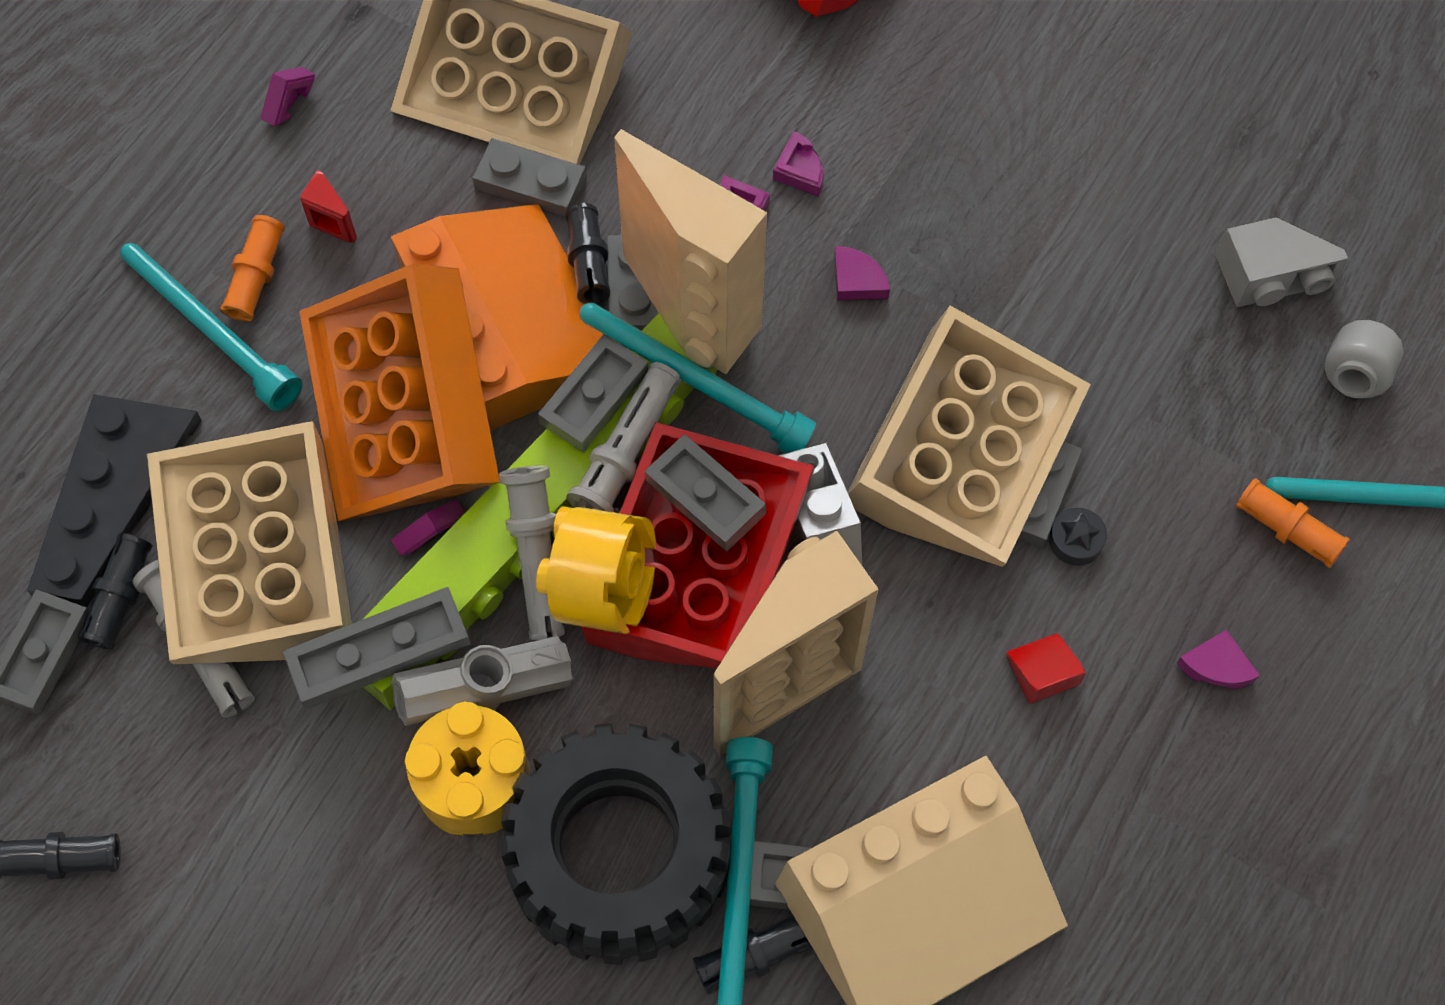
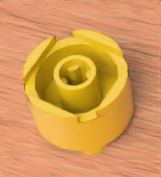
M561 507L554 521L555 540L550 559L544 558L537 570V592L547 594L551 615L559 623L621 634L629 633L630 631L626 624L637 626L642 619L654 580L655 567L644 566L645 548L656 550L655 532L651 521L646 517L596 509Z
M466 701L456 703L451 708L437 713L426 721L415 734L405 757L410 786L424 813L437 827L454 835L464 836L463 834L481 833L485 835L501 830L503 828L501 819L505 804L513 803L515 799L512 790L514 783L520 773L530 775L525 749L515 727L498 712ZM478 765L480 772L474 777L467 772L460 774V771L466 766L473 768Z

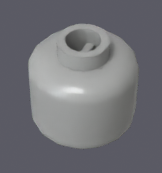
M1356 320L1346 324L1336 334L1327 354L1324 365L1327 379L1337 390L1352 398H1373L1382 395L1392 385L1404 354L1402 341L1392 329L1383 323L1372 320Z

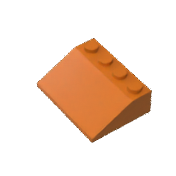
M539 204L438 216L391 236L400 269L410 264L459 268L490 431L543 408L603 335L601 332L585 324L580 318V309L585 304L577 298L574 267L569 264L567 255Z
M410 264L299 311L338 521L353 520L450 498L500 483L459 268Z

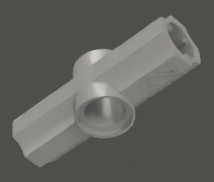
M558 636L503 649L491 645H479L470 649L464 658L394 673L391 683L398 717L407 726L428 721L437 713L464 701L472 702L477 706L495 711L503 702L569 687L573 677L571 673V658L566 644L562 643ZM471 675H486L493 680L495 685L492 687L480 686L472 680Z

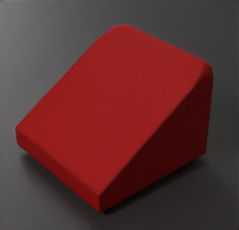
M317 170L300 195L309 226L348 243H354L357 235L348 208L322 171Z
M1058 633L1006 652V656L1029 704L1079 686L1086 675L1081 662Z

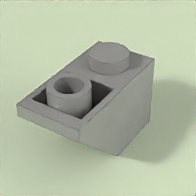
M1277 217L1228 228L1215 255L1236 307L1254 303L1258 306H1267L1292 294L1305 292L1308 295H1314L1324 292L1335 284L1336 279L1348 260L1344 249Z
M826 443L779 455L814 465V472L792 531L796 546L808 538L816 536L822 540L838 531L862 565L861 522Z

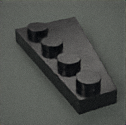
M93 394L27 589L31 596H33L37 589L80 606L88 607L96 594L92 591L96 578H103L116 545L118 533L127 534L135 520L141 521L151 504L148 500L151 495L147 454L179 448L188 434L193 436L202 421L197 411Z

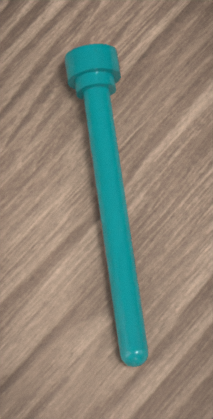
M127 243L121 248V257L130 267L253 378V386L256 388L255 394L268 408L274 412L282 411L298 398L303 382L286 365L268 364L137 244Z
M586 303L581 307L580 318L585 324L651 363L658 362L669 366L679 374V378L685 383L770 432L769 438L776 442L775 448L787 454L805 448L816 426V422L798 411L791 414L785 410L780 414L594 303Z
M1272 477L1265 485L1285 499L1445 508V487L1292 477Z
M738 737L727 742L725 767L730 771V779L735 782L717 1005H742L758 788L759 784L765 781V774L772 770L773 745L766 740L755 737Z

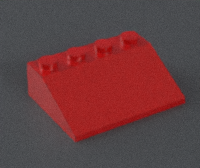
M655 422L620 511L621 514L646 517L651 521L654 528L656 550L645 548L644 566L655 567L649 601L638 625L626 624L630 631L627 634L581 626L586 643L641 660L717 669L779 571L814 472V465ZM684 434L766 504L767 514L727 552L646 481L644 471Z

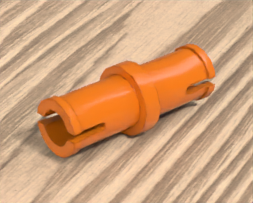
M255 215L252 220V226L242 253L235 255L231 268L234 271V275L226 298L220 307V311L224 315L241 322H251L254 318V311L264 283L270 282L275 269L271 264L280 238L285 231V226L280 221L265 215Z
M1256 478L1248 485L1235 506L1277 532L1275 536L1277 540L1283 544L1289 540L1323 562L1329 569L1350 541L1348 537L1342 536L1308 514L1309 507L1301 502L1294 505L1260 483V480Z

